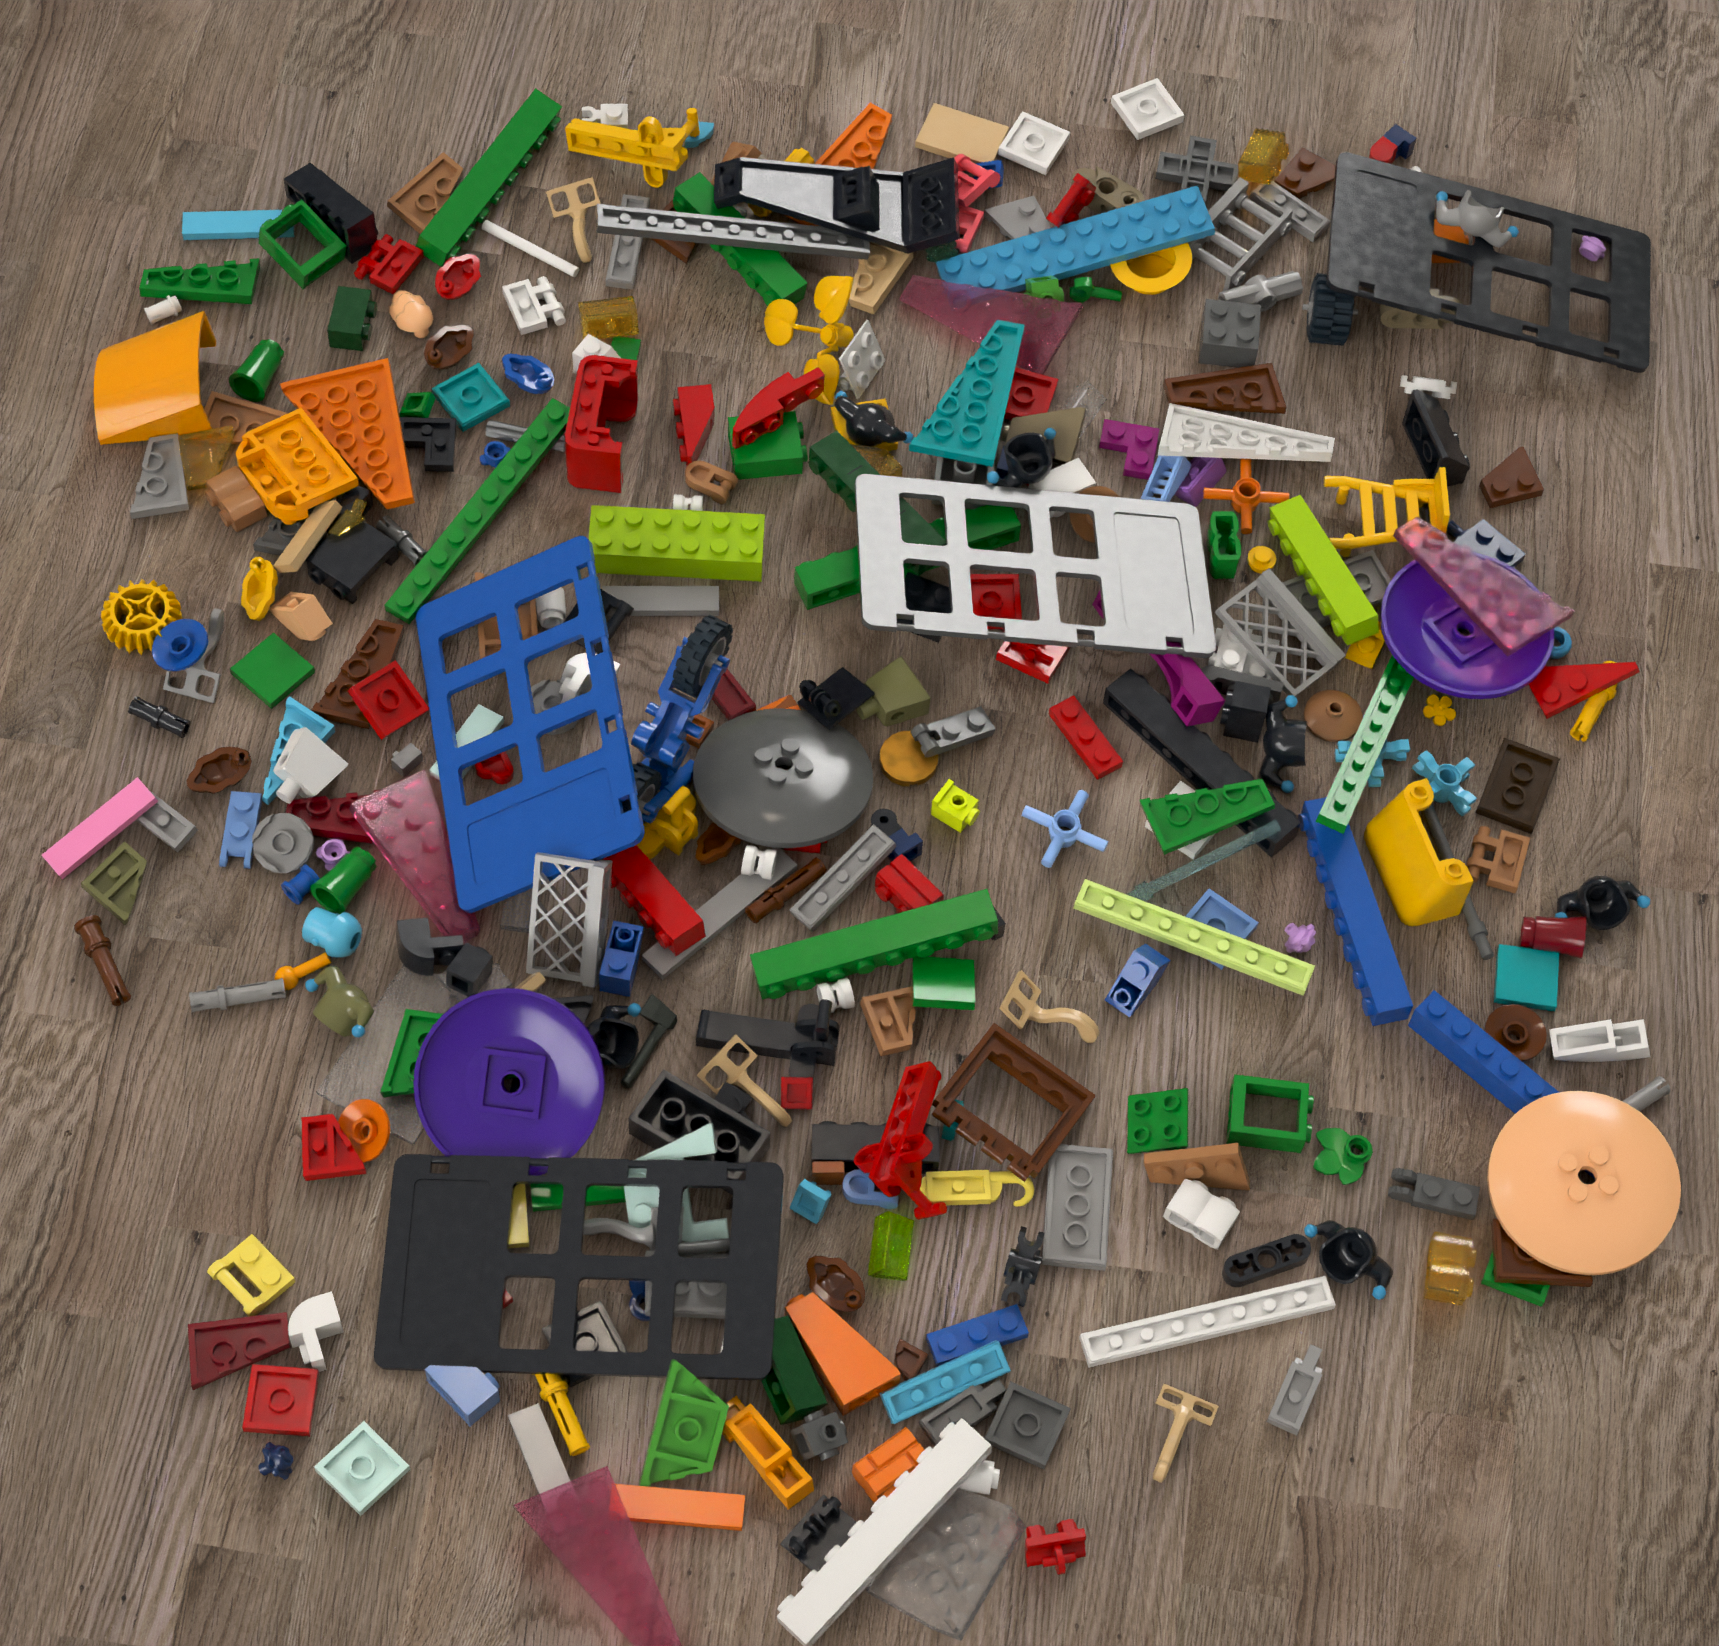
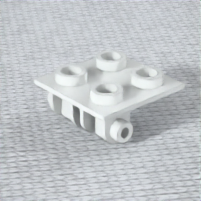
M869 320L864 322L839 358L844 373L839 377L838 387L842 391L853 390L856 399L860 398L885 362L884 355Z

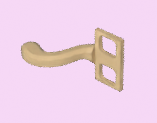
M593 177L546 191L553 217L556 218L567 214L573 218L572 233L574 243L583 263L590 262L592 258L585 236V215L589 207L601 204ZM591 184L595 200L583 204L580 201L577 189L579 186ZM564 191L569 201V208L557 212L554 209L552 195Z
M1022 970L1017 973L999 1009L1019 1029L1024 1027L1027 1019L1038 1023L1067 1022L1077 1028L1083 1041L1087 1043L1095 1042L1099 1035V1029L1088 1015L1070 1008L1047 1010L1040 1008L1036 1001L1041 990ZM1022 979L1033 991L1030 1000L1019 989ZM1011 1000L1022 1010V1016L1019 1020L1008 1009Z
M735 1034L697 1076L717 1095L723 1084L719 1088H714L705 1079V1076L714 1066H719L727 1074L726 1082L739 1086L757 1101L780 1125L787 1127L792 1122L791 1116L763 1089L755 1084L747 1074V1067L758 1055ZM736 1043L743 1045L749 1052L748 1058L739 1066L735 1065L727 1057V1052Z
M1163 1384L1156 1404L1172 1410L1174 1421L1153 1472V1480L1161 1483L1166 1479L1186 1425L1194 1419L1211 1426L1219 1407L1166 1384ZM1163 1393H1170L1179 1397L1182 1400L1181 1404H1174L1163 1399ZM1199 1405L1209 1409L1212 1412V1416L1206 1417L1196 1413L1193 1407Z

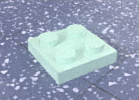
M365 1421L358 1425L314 1466L315 1471L360 1516L410 1470L409 1465Z

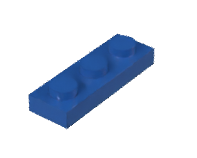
M1015 1304L926 1334V1341L938 1367L995 1340L999 1341L1001 1346L1028 1338L1029 1332L1019 1307Z

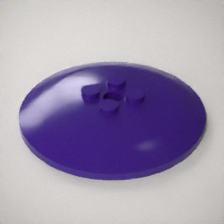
M1441 551L1415 559L1404 566L1392 578L1381 602V631L1393 657L1415 679L1447 695L1467 699H1492L1512 694L1530 684L1541 673L1553 649V618L1539 590L1519 571L1487 555L1468 551ZM1457 629H1467L1471 635H1461Z
M518 988L493 989L472 995L460 1001L445 1012L432 1026L422 1043L416 1060L413 1083L414 1098L418 1115L426 1133L445 1156L571 1158L586 1143L598 1122L605 1094L604 1068L602 1058L592 1035L583 1022L566 1006L555 999L531 990ZM508 1074H514L520 1080V1087L516 1092H509L504 1087V1078ZM530 1166V1175L540 1176L548 1171V1166Z

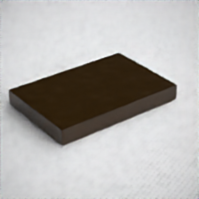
M1504 738L1475 813L1532 834L1560 758Z

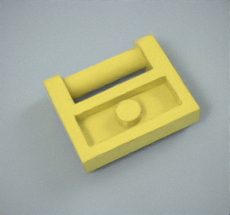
M253 1234L225 1257L215 1261L207 1270V1273L214 1280L218 1279L244 1306L243 1311L249 1317L259 1314L295 1283V1278ZM235 1266L261 1294L258 1297H253L229 1270Z

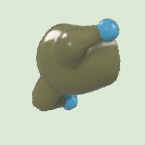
M335 965L325 968L314 979L307 980L305 987L309 992L316 991L320 984L326 983L327 991L313 1010V1014L323 1024L343 1037L353 1034V1036L359 1038L365 1034L364 1027L372 1017L374 1009L363 990L355 985L348 984L340 969Z

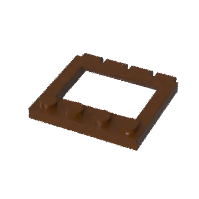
M993 1023L934 1099L932 1105L935 1107V1110L931 1115L949 1128L954 1122L958 1123L959 1125L955 1130L958 1135L974 1146L980 1140L985 1143L981 1148L983 1153L1000 1165L1006 1159L1011 1161L1007 1170L1025 1182L1029 1176L1034 1179L1037 1177L1096 1095ZM987 1059L1063 1112L1032 1156L955 1101Z

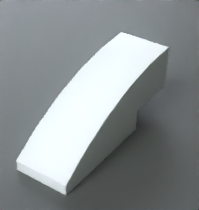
M1610 1019L1549 1029L1554 1060L1605 1062L1650 1057L1644 1019L1612 1024Z

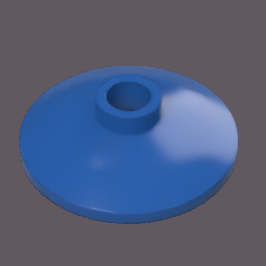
M176 620L160 631L162 637L157 634L152 645V656L156 664L167 671H180L189 668L205 653L208 645V633L204 626L196 620Z

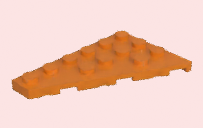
M388 358L280 383L282 392L297 409L302 408L348 467L371 490L373 495L387 510L415 503L392 370Z

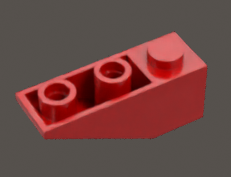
M711 384L677 387L678 399H673L674 416H679L680 422H676L677 439H683V445H679L680 461L686 462V467L693 461L698 460L714 426L715 406Z

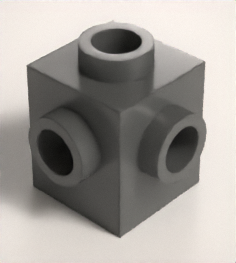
M823 1410L804 1417L805 1424L790 1430L802 1462L818 1455L821 1461L840 1454L838 1447L848 1443L845 1424L838 1418L836 1411L828 1415H824Z

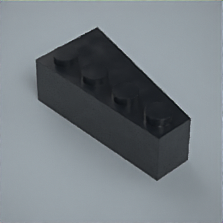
M311 162L284 178L286 196L294 204L302 199L345 243V258L351 264L372 251L371 247L379 234L373 211Z

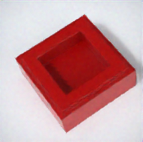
M781 1076V1107L783 1109H812L813 1077Z

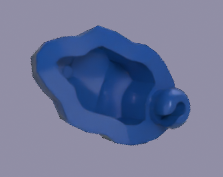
M519 354L503 356L502 364L506 378L516 383L522 390L532 394H543L553 387L554 376L551 369L533 356Z

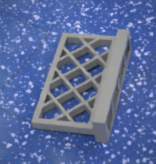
M1270 568L1215 611L1216 615L1273 680L1284 682L1282 690L1287 696H1298L1324 674L1334 669L1346 656ZM1255 589L1263 598V605L1249 603V593ZM1231 607L1243 609V621L1234 620L1227 613V610ZM1249 610L1263 612L1262 624L1248 622ZM1268 613L1278 615L1282 620V627L1268 625ZM1248 629L1262 631V643L1252 641L1248 637ZM1268 632L1282 634L1281 646L1268 644ZM1287 635L1296 636L1301 642V649L1287 647ZM1267 651L1280 652L1281 665L1271 663L1267 658ZM1287 654L1301 656V668L1287 666ZM1307 657L1315 658L1322 665V668L1319 671L1306 669ZM1287 673L1300 675V685L1296 689L1286 680Z
M540 852L535 854L526 973L534 974L540 972L543 976L582 982V986L595 987L599 983V973L606 945L612 860L601 859L599 861ZM543 862L554 863L561 874L550 882L542 872ZM564 865H568V866H571V867H569L568 869H566V868L564 867ZM575 867L589 869L588 881L581 887L569 873ZM563 876L575 890L565 899L553 886ZM541 882L545 885V887L542 888V889H541ZM585 887H587V894L583 891ZM547 889L559 903L549 912L540 902V895ZM576 894L586 904L585 911L579 916L576 915L567 903ZM561 906L573 920L564 928H561L550 915ZM544 919L547 920L556 932L547 941L538 932V924ZM573 924H576L583 933V941L576 946L564 932ZM558 936L570 949L561 958L548 945ZM581 946H582V954H581V952L578 950V948H580ZM542 948L554 962L548 968L535 966L536 953ZM573 953L581 963L580 973L569 971L562 961Z

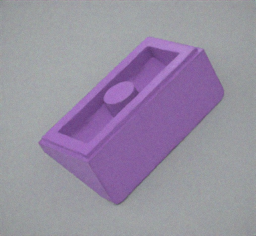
M1194 457L1190 461L1191 468L1174 495L1194 507L1198 506L1203 500L1204 487L1213 488L1226 473V467L1222 458Z

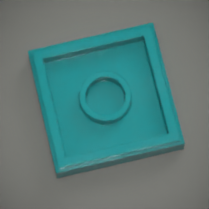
M480 363L432 388V394L449 416L456 418V424L462 432L510 407L508 397Z
M1499 944L1496 952L1494 1003L1516 1004L1527 1008L1555 1012L1557 1008L1559 953Z

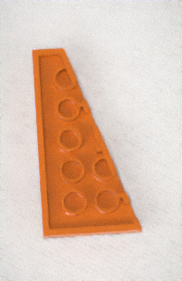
M870 102L815 164L853 168L870 165L871 169H875L892 123V114ZM787 216L790 219L802 225L818 226L803 220Z

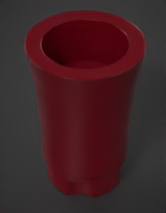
M1523 916L1520 946L1562 953L1582 959L1586 937V916L1571 918L1543 916L1532 918Z

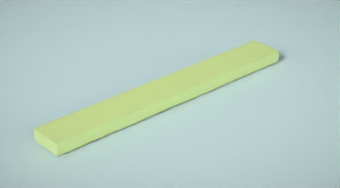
M1087 879L1084 880L1074 903L1073 909L1303 996L1315 968V965Z

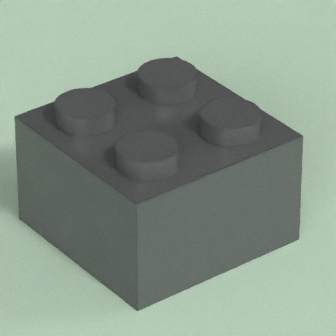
M1206 299L1201 322L1198 363L1236 368L1255 365L1259 346L1261 305Z

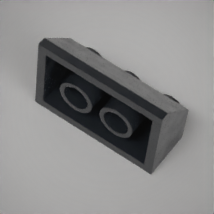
M1418 389L1412 390L1402 425L1426 478L1434 479L1439 467H1445L1447 487L1464 483L1467 471L1470 469V463L1467 455H1463L1460 449L1457 433L1453 432L1449 425L1448 413L1442 409L1437 399Z

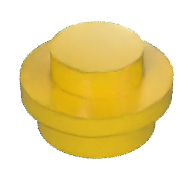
M1256 546L1249 551L1247 562L1254 572L1262 574L1268 568L1273 569L1276 563V555L1272 549L1266 546Z

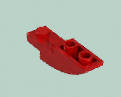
M817 367L796 379L787 372L764 387L753 397L739 415L733 427L732 446L737 449L743 445H749L765 433L776 431L783 425L784 412H790L799 404L809 399H815L824 392L825 374L821 369Z

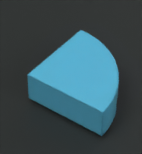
M699 122L700 135L697 137L689 135L685 140V148L697 147L699 143L710 139L714 132V123Z

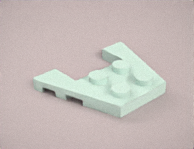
M713 1123L706 1124L635 1160H684V1157L714 1154L717 1152ZM629 1168L628 1178H646L647 1169ZM624 1186L629 1224L637 1228L649 1226L651 1224V1208L658 1207L659 1188ZM689 1188L685 1189L682 1206L684 1207L682 1241L695 1242L729 1238L727 1218L699 1222L693 1221Z

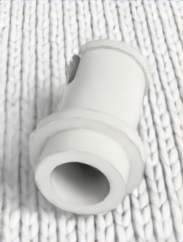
M168 295L166 300L144 308L151 325L172 315L178 316L182 308L176 296L170 297Z

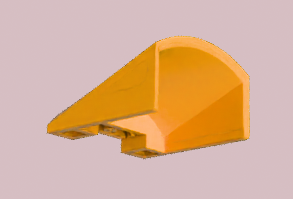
M205 311L114 344L100 351L94 373V410L100 445L147 441L150 437L178 433L179 437L212 434L213 429L201 404L200 348L215 347L217 340Z

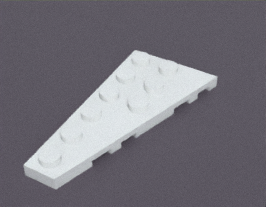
M1170 403L1157 456L1330 462L1335 438Z

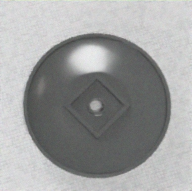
M774 708L742 714L716 728L705 739L697 752L693 766V786L697 800L704 812L715 824L731 835L766 847L797 848L815 845L832 839L850 828L861 817L872 794L873 770L863 746L841 725L836 724L829 730L807 711ZM787 765L790 767V769L783 770L781 768H777V766Z

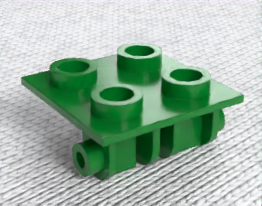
M1188 1088L1128 1096V1154L1166 1149H1187Z

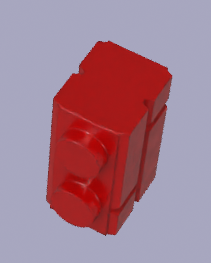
M903 854L894 859L890 865L880 870L875 878L876 894L882 901H890L896 907V913L937 903L944 899V894Z

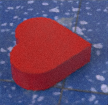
M506 751L475 764L476 774L482 779H492L495 783L502 785L509 783L513 779V765Z

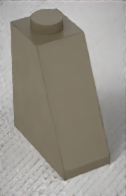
M1076 407L1012 418L1011 425L1006 424L1004 427L1001 441H1004L1006 445L1011 438L1023 433L1032 432L1041 434L1046 440L1044 431L1047 428H1053L1056 431V436L1054 437L1056 456L1052 462L1063 465L1074 459L1086 417V408Z

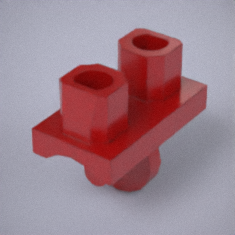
M1073 1519L1060 1521L1056 1524L1057 1533L1046 1535L1044 1527L1041 1525L1028 1526L1025 1538V1562L1027 1567L1041 1564L1043 1568L1055 1566L1058 1575L1065 1574V1564L1076 1562V1558L1086 1557V1534L1084 1528L1078 1529Z

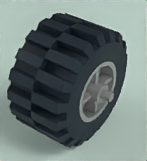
M1317 273L1311 285L1309 303L1303 304L1302 310H1307L1306 331L1310 343L1343 346L1349 337L1353 314L1358 315V309H1354V297L1332 291L1326 284L1327 274Z

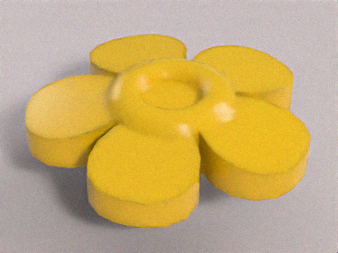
M1435 694L1428 696L1426 699L1427 706L1423 708V714L1429 719L1434 716L1433 723L1436 726H1443L1446 720L1452 721L1456 717L1455 710L1449 708L1452 705V700L1448 696H1443L1440 700Z

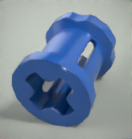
M305 864L300 868L301 872L289 882L284 881L281 884V888L287 897L297 905L301 904L303 897L311 891V885L320 879L315 871Z

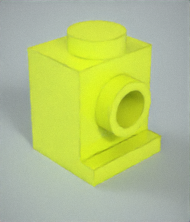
M948 779L932 800L931 815L961 833L967 824L971 826L976 821L980 810L977 809L979 800L955 786L954 781Z

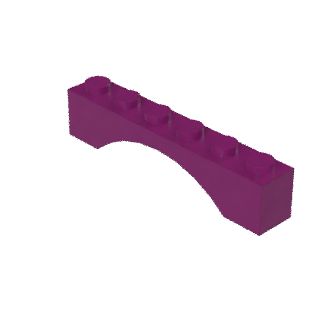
M1099 591L1092 606L1103 618L1101 594ZM1166 641L1167 646L1181 647V644L1178 642ZM1150 654L1165 674L1170 686L1171 707L1185 725L1192 726L1213 722L1225 700L1193 659L1178 654Z

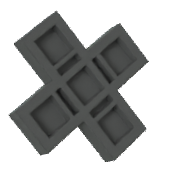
M1190 135L1187 156L1160 151L1155 179L1182 183L1181 190L1198 185L1206 205L1208 188L1228 191L1238 179L1240 165L1213 161L1217 140Z

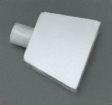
M307 727L296 729L291 734L273 770L274 774L284 781L276 791V795L282 801L289 804L297 794L303 798L313 797L341 773L348 763Z

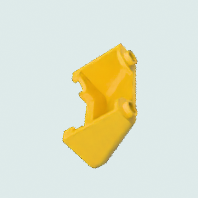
M1427 778L1408 784L1367 824L1364 831L1365 843L1396 914L1402 923L1411 927L1460 915L1474 881L1468 867L1461 860L1451 858L1439 861L1419 815V811L1429 808L1434 799V793Z

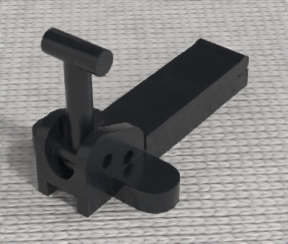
M827 999L820 1000L819 1006L815 1004L803 1005L798 1013L796 1027L795 1023L704 1009L700 1013L696 1046L721 1050L736 1034L757 1055L791 1060L789 1077L814 1078L816 1064L835 1065L840 1025L836 1021L830 1020L832 1002ZM736 1043L729 1050L749 1054L748 1050L740 1043Z

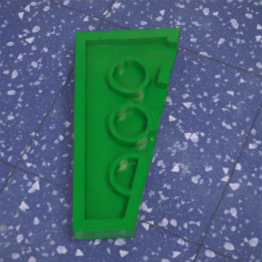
M1263 779L1224 785L1223 788L1211 790L1207 788L1198 789L1193 793L1182 795L1177 793L1165 795L1164 798L1152 800L1150 798L1139 799L1140 806L1164 855L1275 809V803Z

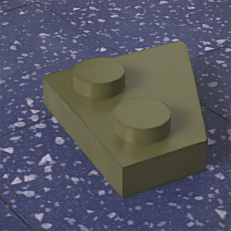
M124 841L81 882V887L126 925L147 868V860Z

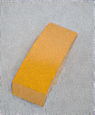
M751 1403L725 1422L726 1428L748 1460L788 1510L814 1491L812 1477L792 1456L789 1446Z

